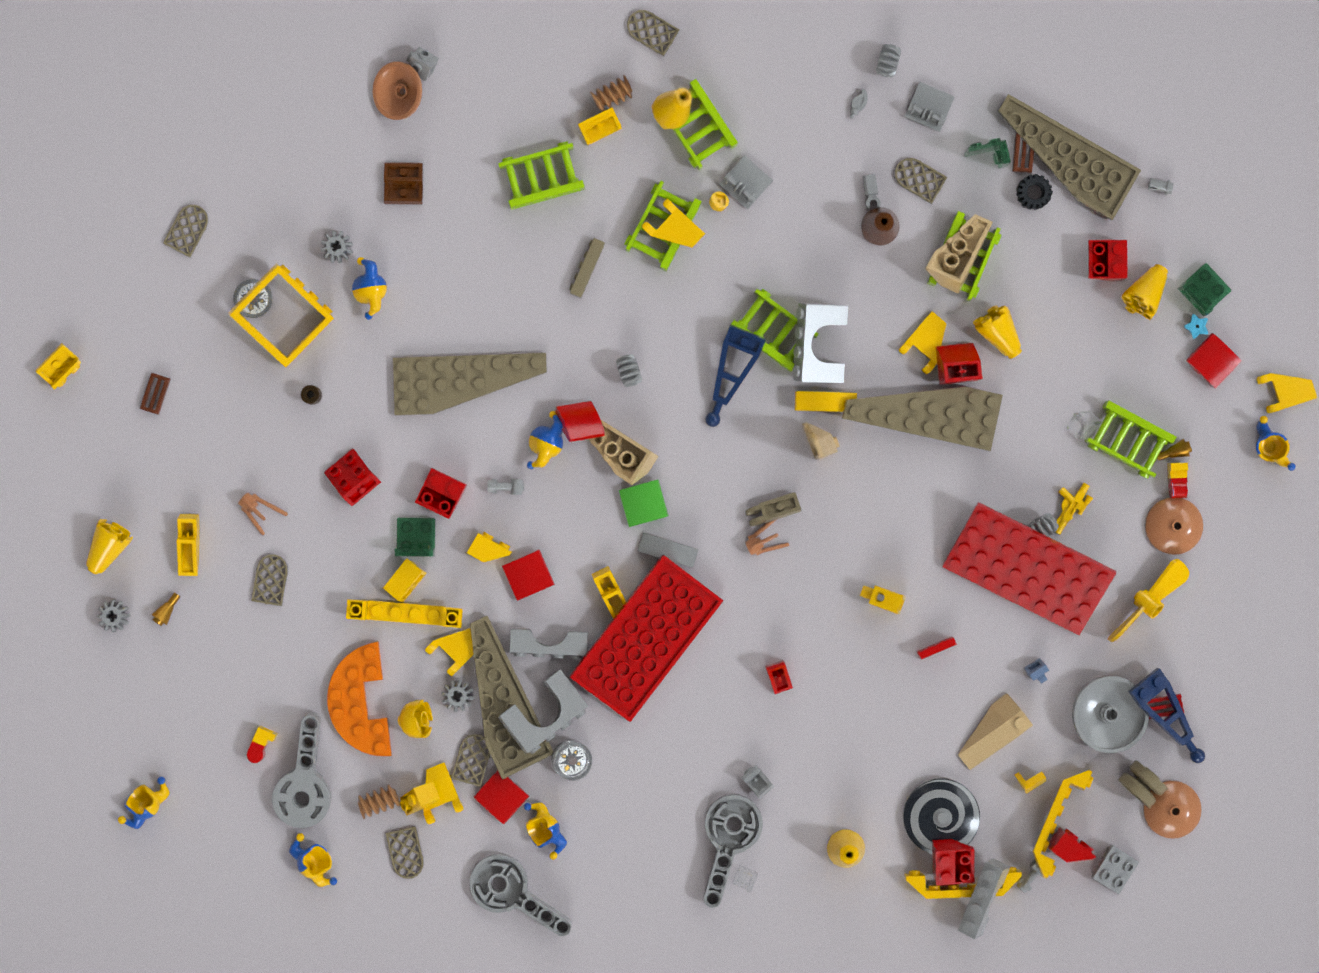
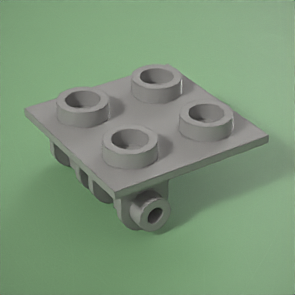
M919 82L905 117L940 132L955 96Z
M744 155L719 184L743 206L749 209L773 180Z
M1111 844L1110 847H1107L1104 854L1105 858L1101 856L1103 861H1098L1100 865H1097L1094 871L1091 872L1093 873L1091 877L1120 894L1139 861Z

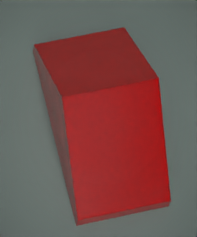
M784 660L765 666L775 694L793 688Z

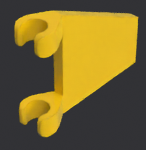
M666 199L663 202V206L672 214L657 230L648 222L642 225V229L651 237L693 248L705 233L669 199Z
M931 311L900 347L899 352L904 355L912 346H915L930 359L922 369L925 374H929L937 365L936 346L942 345L947 323Z
M1273 373L1257 377L1258 384L1272 381L1279 402L1266 406L1267 413H1274L1317 398L1313 382L1310 379Z
M470 628L436 639L425 648L428 654H432L440 646L455 661L447 670L450 676H453L474 655Z
M445 762L426 770L425 784L433 781L440 800L434 804L423 808V814L428 825L435 822L431 809L452 801L456 813L464 810Z

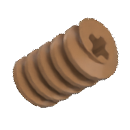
M623 75L624 81L616 78L617 85L612 81L609 83L610 88L603 85V92L599 88L596 89V95L590 92L597 108L602 112L605 111V105L612 108L611 102L619 105V98L625 102V95L632 98L633 91L625 75Z
M387 785V791L380 787V794L373 790L372 797L368 792L365 793V799L358 795V806L363 819H365V813L369 817H372L373 811L378 815L380 808L383 812H386L387 805L390 809H394V802L397 806H401L396 790L392 789L390 785Z

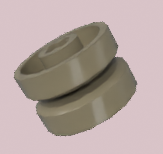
M1135 760L1129 768L1136 778H1133L1128 773H1123L1118 781L1145 806L1151 808L1156 799L1149 791L1152 790L1155 794L1162 796L1168 788L1159 780L1160 778L1154 772Z

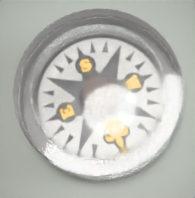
M250 279L239 284L233 296L234 305L259 280ZM266 285L240 313L249 318H257L266 314L273 303V294L270 287Z
M567 740L560 743L554 749L551 762L553 769L558 775L564 779L575 781L585 777L590 771L592 755L585 745L575 740Z

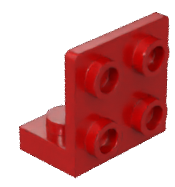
M354 449L347 452L324 472L341 497L351 506L355 505L381 483L379 478L367 467Z

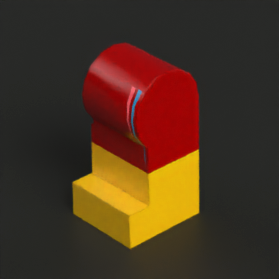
M1167 463L1168 487L1171 499L1187 498L1188 463Z
M259 726L247 751V759L251 763L262 761L266 755L265 749L268 742L275 741L278 733Z

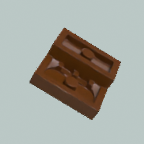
M384 163V204L423 205V163Z

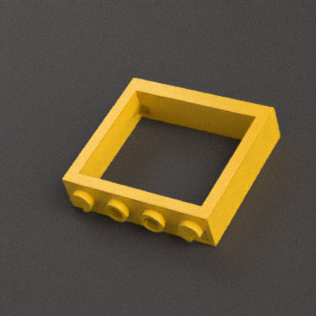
M276 263L228 313L286 368L334 317L331 315L333 311L326 304L322 306L317 302L319 298L312 291L308 293L303 288L305 284L299 278L293 279L289 275L291 271L284 264L280 266ZM278 273L325 317L288 356H285L240 313Z

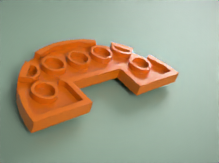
M378 641L355 649L339 663L329 683L327 705L335 729L348 744L370 755L392 756L388 717L368 718L364 682L383 680Z

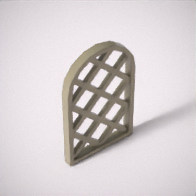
M638 10L632 13L627 22L628 32L636 41L641 42L662 56H665L680 29L646 10ZM642 13L643 18L636 20L635 14ZM645 13L650 14L651 16L645 17ZM654 19L655 25L648 27L646 20ZM656 19L660 20L663 23L657 24ZM644 21L646 27L639 29L637 22ZM635 23L637 30L630 31L629 24ZM665 25L666 32L659 34L658 27ZM667 25L675 30L668 31ZM656 28L657 34L650 36L649 29ZM647 30L648 37L641 38L640 31ZM637 32L639 38L635 37L632 33ZM675 33L674 36H673V38L670 39V35H669V34ZM667 35L669 41L662 43L660 36ZM658 37L659 44L652 45L651 38ZM649 39L650 45L645 43L643 40ZM668 44L667 48L664 51L662 45ZM660 46V47H661V51L657 50V49L654 48V47Z
M906 158L900 161L895 169V178L903 188L931 204L947 179V176L914 158ZM910 160L911 166L904 168L903 162ZM912 160L918 162L919 164L913 165ZM921 166L923 173L916 174L914 168ZM924 167L930 169L931 171L925 172ZM912 168L913 176L907 177L905 170ZM903 171L904 178L898 179L897 172ZM933 173L934 180L927 181L926 174ZM935 173L942 176V178L936 179ZM923 175L925 182L918 184L917 177ZM914 178L916 184L909 186L907 179ZM905 180L906 186L902 184L900 181ZM943 180L942 184L939 187L937 181ZM935 182L937 189L930 190L928 184ZM926 184L927 191L921 193L919 186ZM917 187L918 193L910 188ZM936 192L935 196L932 199L931 193ZM928 194V195H929V199H927L926 197H924V196H922V195Z
M188 205L182 208L163 243L191 258L208 225L206 211L197 205ZM193 207L195 213L188 214L187 208ZM183 211H185L186 215L180 217ZM204 212L206 219L200 221L198 214ZM196 215L198 222L191 223L189 217ZM187 218L188 225L182 226L180 220ZM177 221H178L179 227L174 229V227H175V225H176V223H177ZM205 222V226L202 229L201 223ZM199 224L200 231L193 232L192 226ZM190 227L191 234L185 235L183 228ZM181 230L182 236L176 238L174 231ZM172 233L173 239L168 240L169 236ZM200 233L196 241L195 235ZM192 236L194 243L187 244L186 237ZM183 239L185 245L178 247L177 240ZM174 241L176 248L168 243ZM194 245V247L192 248V250H191V252H190V251H189V246ZM186 248L187 253H185V252H183V251H181V250H179V249Z
M267 555L259 561L251 601L282 606L288 576V566L282 557ZM269 557L272 562L266 566L263 560ZM281 559L284 565L279 568L276 562ZM262 563L264 568L259 571L260 565ZM272 564L277 568L273 573L268 569ZM283 568H285V575L281 571ZM266 569L269 576L264 579L260 573ZM280 572L283 578L277 581L273 575ZM258 576H259L262 581L257 584V580H258ZM271 577L275 583L269 587L266 580ZM284 580L282 588L279 583ZM262 583L267 587L263 592L258 588ZM277 585L281 591L274 594L271 588ZM257 589V591L260 594L255 597V591ZM270 591L273 596L267 600L263 594ZM279 594H281V600H280V601H279L278 598L276 597V596H278ZM260 596H262V598L264 599V601H260V600H256V599L259 598ZM274 598L277 601V603L269 602Z
M472 734L462 741L451 779L481 787L490 758L489 751L488 756L484 752L487 747L482 748L479 743L485 740L484 736ZM474 737L476 742L469 745L467 739ZM465 742L467 744V747L462 749V746ZM475 744H477L480 748V750L476 753H474L471 748ZM469 748L472 755L466 758L463 751ZM482 752L485 759L478 761L476 755ZM461 754L464 760L458 762ZM474 757L477 763L470 766L468 759ZM486 761L485 766H484V770H483V768H482V766H481L480 763ZM466 762L469 768L462 771L459 764ZM478 765L481 772L475 775L472 768ZM458 767L460 773L455 775L456 768ZM468 770L473 774L469 779L464 774ZM462 774L465 780L456 777ZM482 774L481 781L479 782L477 776ZM475 778L477 783L470 782V780Z
M416 826L386 833L395 872L405 879H412L418 876L423 869L424 860ZM412 829L409 835L403 832ZM414 831H415L416 839H414L413 837H411V835H412V833H413ZM399 832L396 838L390 835ZM401 833L407 837L404 843L398 840ZM389 837L394 840L392 845H390ZM409 838L415 842L412 848L406 845ZM396 842L402 845L399 851L393 848ZM417 844H418L419 852H417L416 850H414V848H415V846H416ZM404 847L410 850L407 856L401 853ZM392 850L397 853L395 858L393 857ZM412 852L418 855L415 861L409 858ZM399 855L405 858L402 864L396 861ZM420 857H421V865H420L419 863H417V861L419 860ZM407 860L413 863L410 869L404 866ZM395 863L400 866L398 871L395 866ZM415 865L420 867L418 873L412 871ZM402 868L408 871L406 876L399 873Z

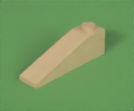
M975 214L953 237H950L940 249L938 248L933 253L926 270L942 287L959 294L992 226V221Z
M601 420L605 436L589 440L609 464L613 472L633 485L649 473L659 456Z
M807 422L802 424L815 460L838 452L837 448L840 446L836 436L832 437L831 433Z
M1006 693L990 706L988 712L979 722L958 756L968 769L971 770L1032 727L1033 724Z

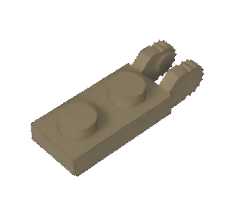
M796 492L759 503V505L745 510V513L749 516L760 511L762 512L763 516L749 521L750 526H756L802 512Z

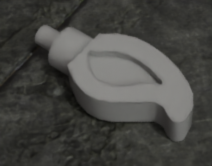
M862 89L861 94L853 98L850 118L853 119L866 106L868 99L866 90Z

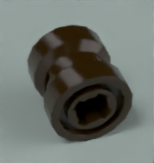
M307 385L301 391V398L305 403L315 405L321 401L322 392L316 386Z

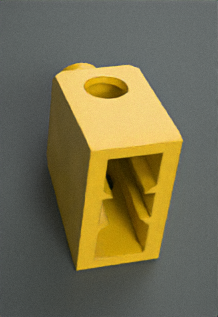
M876 585L874 589L863 586L860 593L861 597L869 599V604L896 614H900L906 596ZM879 594L884 595L883 601L877 599Z

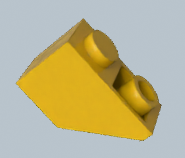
M483 532V534H477L467 554L481 562H487L509 556L512 551L509 550L511 546L502 541L498 544L493 541L494 537Z
M434 782L415 787L400 797V805L402 810L405 811L406 816L440 800Z

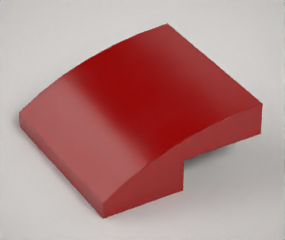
M1211 333L1186 361L1216 389L1242 360L1220 338Z
M592 401L556 407L555 413L563 424L562 431L569 442L605 436L601 419Z
M540 549L502 566L517 601L555 585Z
M497 770L474 798L497 820L505 824L529 798V795L509 777L502 779Z

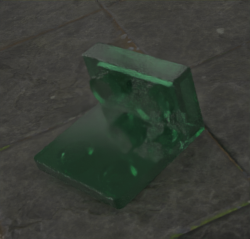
M1000 138L989 140V143L982 145L981 142L971 144L964 153L965 157L995 150L993 160L995 165L998 164L999 169L1005 168L1011 163L1006 140L1001 141Z
M1204 263L1177 288L1202 316L1209 315L1214 310L1213 308L1231 292L1230 287L1207 263Z
M397 518V548H395V556L434 557L436 519Z

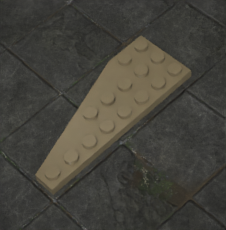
M1008 94L998 110L999 114L1021 136L1025 143L1032 148L1034 153L1078 202L1112 221L1141 169Z
M546 353L393 358L395 415L436 414L547 373Z
M959 387L849 399L845 402L842 419L991 451L1003 395L970 387Z
M485 616L471 623L470 630L485 745L501 778L505 779L551 756L553 749L550 743L544 740L539 744L541 748L535 753L531 754L529 752L525 754L498 719V716L516 705L529 723L536 727H541L488 616Z

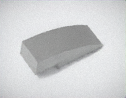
M643 533L638 548L639 552L659 558L664 554L671 561L692 568L698 553L696 548Z

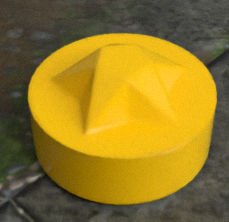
M721 191L714 192L709 198L710 207L718 212L725 210L729 204L728 196Z

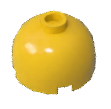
M424 700L410 701L403 706L398 716V725L411 738H427L432 731V727H429V720L433 721L432 711L429 703L423 702Z

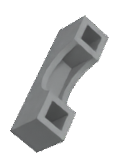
M511 629L510 652L514 653V656L525 657V653H533V657H545V654H552V658H564V655H572L571 659H583V656L587 654L588 632L569 631L562 642L556 645H544L536 640L531 629Z
M994 858L985 862L958 928L959 932L973 939L983 935L989 920V908L996 893L1004 884L1010 866Z

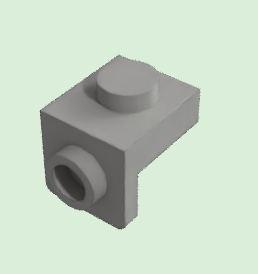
M757 766L748 768L744 776H742V779L759 799L774 787Z

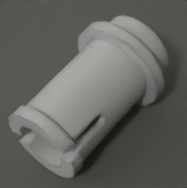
M1150 178L1148 190L1163 192L1165 195L1171 194L1174 183L1170 182V180L1166 182Z

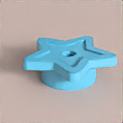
M1192 314L1191 322L1186 324L1184 328L1191 332L1193 339L1199 334L1207 335L1208 330L1205 325L1208 318L1199 319L1195 314Z

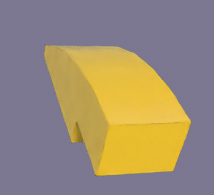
M795 391L794 411L843 412L846 400L857 399V393Z
M180 514L177 518L178 576H198L199 514Z
M609 566L591 575L612 618H614L626 603V600Z

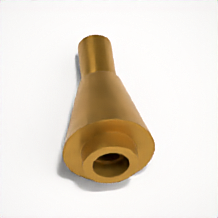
M1183 438L1166 451L1160 452L1157 460L1160 461L1169 457H1190L1189 453L1192 452L1189 441L1185 442Z
M174 592L168 602H165L151 614L154 616L152 620L160 626L163 624L167 625L174 605L180 596Z

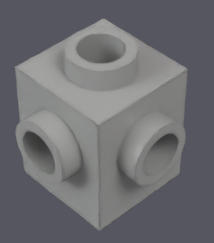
M420 46L415 52L411 51L406 59L408 64L416 70L420 79L424 81L434 72L439 60L438 57Z

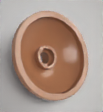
M388 63L379 70L373 83L375 105L380 113L389 119L403 120L410 117L417 110L421 102L422 83L416 70L407 63Z
M1166 498L1157 502L1150 509L1146 517L1145 530L1149 541L1159 551L1173 555L1182 554L1191 550L1199 542L1203 533V519L1197 507L1190 501L1183 498ZM1176 522L1180 524V528L1178 530L1174 528V524Z
M1162 782L1168 789L1162 796L1150 790L1156 802L1151 808L1144 805L1145 820L1148 826L1162 837L1174 839L1186 836L1199 823L1202 811L1200 799L1190 786L1182 782ZM1178 808V813L1174 815L1172 810Z

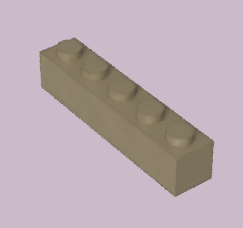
M596 238L590 240L588 245L590 248L583 256L585 258L584 262L581 261L579 265L580 271L579 273L576 272L575 282L569 288L570 294L582 298L605 246V242Z

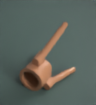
M246 493L238 504L261 535H264L265 532L250 513L254 512L263 521L266 520L256 509L259 505L257 501L285 516L288 515L287 512L261 499L256 494L252 496L250 493Z
M776 520L767 522L754 534L748 536L749 540L745 541V544L751 555L755 553L759 555L789 546V543L763 548V544L778 537V533L763 540L757 537Z

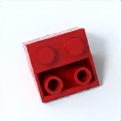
M1088 240V279L1125 280L1128 278L1127 240Z
M974 343L936 346L939 385L975 382L983 379L981 360Z
M431 468L415 503L450 519L465 492L467 484Z
M1059 828L1049 840L1048 848L1066 863L1092 860L1096 857L1092 853L1094 849L1082 840L1078 842L1077 839L1079 837L1067 828L1064 831Z
M953 839L932 840L933 877L936 886L975 883L974 847Z

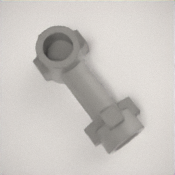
M497 479L488 480V492L497 493V490L511 491L512 495H522L524 483L522 479H511V483L497 482Z
M1035 859L1030 864V868L1033 870L1024 880L1020 878L1017 881L1018 884L1016 886L1024 893L1032 889L1030 884L1038 875L1042 877Z

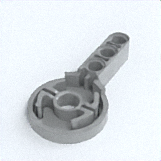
M315 712L306 714L301 721L296 768L289 771L278 781L272 795L273 807L278 817L284 823L297 828L310 827L320 822L328 812L331 804L330 788L322 778L323 776L316 770L321 718ZM308 718L315 721L316 725L314 727L307 724L306 720ZM310 737L313 740V745H307L304 738ZM308 756L311 759V764H305L302 757ZM297 792H306L309 796V802L307 804H299L295 799Z
M729 794L722 796L711 804L706 813V833L711 843L716 847L715 858L704 892V902L710 908H715L721 903L734 856L752 847L762 832L763 821L759 808L752 800L743 795ZM730 817H738L741 820V827L738 830L731 831L727 828L726 823ZM721 856L729 859L726 865L718 863V859ZM715 875L723 877V881L720 884L712 881ZM715 893L718 899L715 902H709L707 896Z
M493 854L483 858L475 866L470 878V890L474 900L482 908L496 913L519 909L559 936H566L570 933L571 920L529 892L526 871L518 860L506 854ZM493 878H504L506 887L500 891L495 890L491 885ZM529 900L534 901L536 907L528 909L525 903ZM544 911H549L552 914V918L545 920L541 914ZM559 922H566L568 928L562 931L558 928L557 924Z

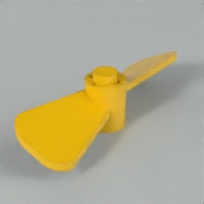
M1174 559L1169 563L1149 591L1147 589L1140 590L1135 594L1134 604L1138 609L1113 631L1107 640L1110 642L1116 641L1143 612L1153 619L1162 611L1164 604L1161 600L1189 578V570L1180 559Z

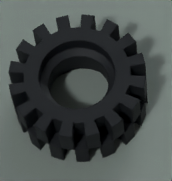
M1031 174L1019 183L1016 189V197H1018V202L1022 203L1021 206L1027 207L1029 210H1037L1048 204L1052 198L1053 191H1051L1052 185L1049 184L1048 179L1044 178L1045 176ZM1031 185L1039 186L1042 191L1040 198L1031 199L1027 194L1028 187Z

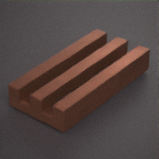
M1016 133L1012 171L1032 173L1034 151L1030 148L1028 168H1025L1027 144L1024 140L1021 165L1017 167L1021 136Z
M151 372L140 409L159 415L171 379ZM155 378H158L157 383H156V386H155V389H154V392H153V396H152V399H151V402H150V405H149V408H148V407H146V404H147V401H148V398H149V395H150V392H151V389H152L154 380H155ZM162 380H164V384H163V387H162V390H161V393H160V396H159V399H158V402H157V405H156V409L154 410L153 407H154V404H155V401H156V398H157V395H158V392H159V389H160Z

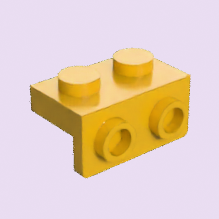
M61 343L35 371L55 390L57 387L60 388L65 384L66 378L71 373L77 372L81 361L78 356Z

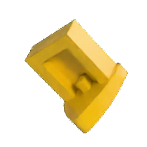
M1042 771L1027 781L1024 780L1019 772L1014 774L1026 794L1047 781Z

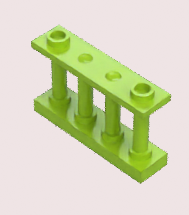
M694 79L690 82L689 86L691 88L688 90L692 98H698L701 104L698 109L690 113L688 120L683 126L672 130L689 154L688 160L692 167H697L701 170L703 167L701 164L702 160L724 146H729L730 149H733L738 145V142L697 79ZM708 114L711 118L710 124L685 139L680 129L701 115ZM713 130H719L722 135L720 140L695 155L690 145Z
M568 141L561 142L555 148L516 159L507 157L502 159L501 163H498L500 169L506 168L513 196L512 200H508L511 210L585 190L583 180L579 181L575 176L569 150L574 149L573 143L568 144ZM558 153L562 154L569 179L567 181L568 184L560 186V183H557L550 157ZM543 158L550 183L549 189L544 191L541 188L539 189L532 164L533 160ZM522 163L525 164L532 189L530 191L531 194L526 196L520 193L513 166Z
M660 181L659 185L655 183L650 193L653 196L633 235H628L624 245L627 246V252H630L631 248L634 247L659 260L658 262L661 263L660 268L667 272L680 245L662 240L668 243L667 245L670 248L667 253H660L637 241L636 238L640 230H643L642 225L645 223L649 213L663 220L670 216V214L653 206L658 196L669 199L672 203L684 208L685 212H687L686 216L691 221H693L702 201L695 198L693 202H687L662 189L664 182Z
M958 211L955 214L943 245L966 223V220L963 219L965 213ZM997 227L993 233L988 232L986 239L990 240L986 251L980 249L977 255L983 258L979 268L972 266L969 272L975 275L972 286L964 283L961 291L968 293L966 298L968 301L972 300V297L976 298L980 288L977 285L994 244L998 245L1002 234H999L1001 228ZM930 275L927 284L935 286L938 282Z
M756 289L754 293L759 297L742 320L739 319L738 322L733 320L731 324L751 332L747 329V324L764 301L774 307V309L757 332L754 331L753 334L763 337L779 313L789 318L774 341L769 344L765 342L762 352L791 372L795 365L793 362L795 361L794 348L796 343L789 353L784 356L778 352V347L794 325L797 324V317L770 298L771 294L766 290L761 289L760 291ZM815 332L813 337L817 338L819 334Z
M1110 400L1105 401L1102 408L1106 410V416L1095 437L1084 440V442L1088 443L1087 447L1096 452L1101 450L1139 471L1138 474L1146 479L1149 477L1154 478L1157 474L1150 471L1163 446L1167 445V443L1173 444L1176 436ZM1118 416L1123 419V425L1109 449L1100 444L1113 418ZM1135 425L1140 428V434L1126 458L1117 453L1129 428ZM1152 434L1157 437V443L1143 467L1135 463L1134 460L1146 437Z

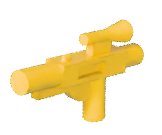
M1083 482L1075 496L1071 495L1064 487L1058 491L1064 498L1061 504L1062 512L1056 520L1059 527L1055 533L1058 535L1062 533L1067 523L1072 520L1076 509L1080 510L1078 514L1082 515L1087 505L1094 499L1087 495L1085 502L1082 501L1090 487L1088 484Z

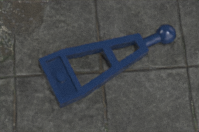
M732 324L730 325L723 341L712 400L716 401L712 412L708 413L705 417L708 426L716 427L719 425L721 420L719 413L722 406H727L759 358L766 342L765 338ZM729 346L753 355L740 376L724 371ZM723 378L735 383L726 397L719 395Z
M1156 668L1128 692L1137 705L1181 746L1186 745L1190 751L1192 762L1202 763L1205 760V752L1200 748H1196L1191 741L1194 737L1171 683L1161 669ZM1163 689L1174 710L1164 720L1147 705ZM1177 719L1184 731L1182 736L1170 727Z

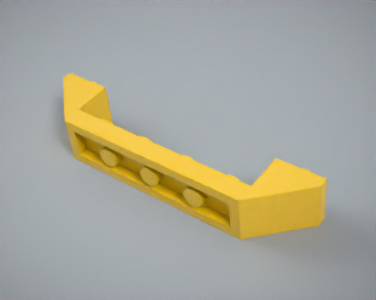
M347 599L346 619L428 624L461 628L462 608Z
M1090 770L1062 781L1032 853L1041 875L1045 879L1048 876H1053L1056 866L1053 865L1055 860L1041 854L1042 851L1046 852L1048 848L1049 833L1053 835L1057 824L1054 821L1057 816H1061L1065 807L1062 806L1064 798H1069L1072 791L1069 786L1071 785L1083 791L1086 787L1090 788L1094 779L1091 776L1092 771Z
M1010 867L1004 884L995 896H1004L1020 879L1022 872L1016 870V867ZM910 870L909 874H904L906 881L926 899L972 897L977 884L969 883L967 887H959V884H952L946 888H940V885H929V888H926L925 875L920 873V870Z

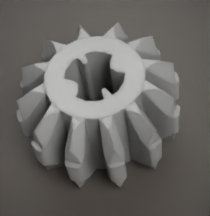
M892 44L883 45L876 68L877 74L891 78L895 76L901 54L900 47Z
M332 231L333 237L326 234L325 237L328 241H321L323 245H326V247L321 248L322 252H327L324 258L327 259L331 256L330 262L332 263L335 262L336 257L338 263H342V256L348 260L349 257L346 255V252L353 253L351 249H348V247L353 246L352 242H347L350 236L346 235L343 238V231L339 232L338 237L336 231ZM340 242L341 249H337L334 252L333 245H337Z
M633 354L621 356L616 360L617 368L625 387H632L642 382V375Z
M1050 513L1040 516L1027 525L1048 537L1056 532L1059 527L1056 519Z
M115 599L111 600L110 604L107 601L104 602V607L98 608L102 612V614L97 615V618H102L99 625L106 624L104 627L105 631H108L110 627L112 632H116L117 628L123 630L122 624H129L125 618L131 616L129 613L125 614V611L129 609L128 606L121 608L123 602L119 601L116 605ZM110 614H117V618H110Z
M461 679L458 680L457 686L454 680H451L452 688L449 685L444 686L449 692L444 691L441 693L442 696H447V698L442 700V703L449 701L450 704L446 708L450 709L454 705V712H457L458 706L461 711H465L464 704L468 707L471 706L467 699H474V696L468 695V693L473 692V689H465L469 685L468 682L461 686ZM455 691L462 693L460 701H457V698H453Z

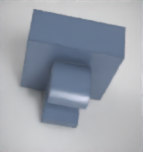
M1040 658L1024 668L1027 675L1033 681L1037 679L1042 684L1048 680L1045 673L1049 669Z

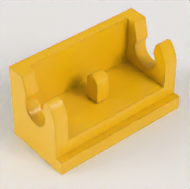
M613 107L578 124L587 145L622 129Z
M406 558L383 589L395 599L404 603L427 572Z

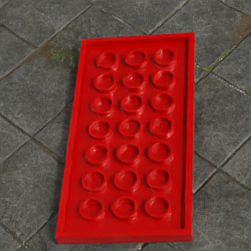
M980 502L976 504L942 566L1079 636L1116 575V570Z
M663 554L569 677L631 722L724 600Z

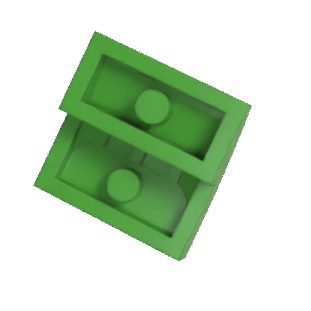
M659 479L619 490L629 527L669 516Z

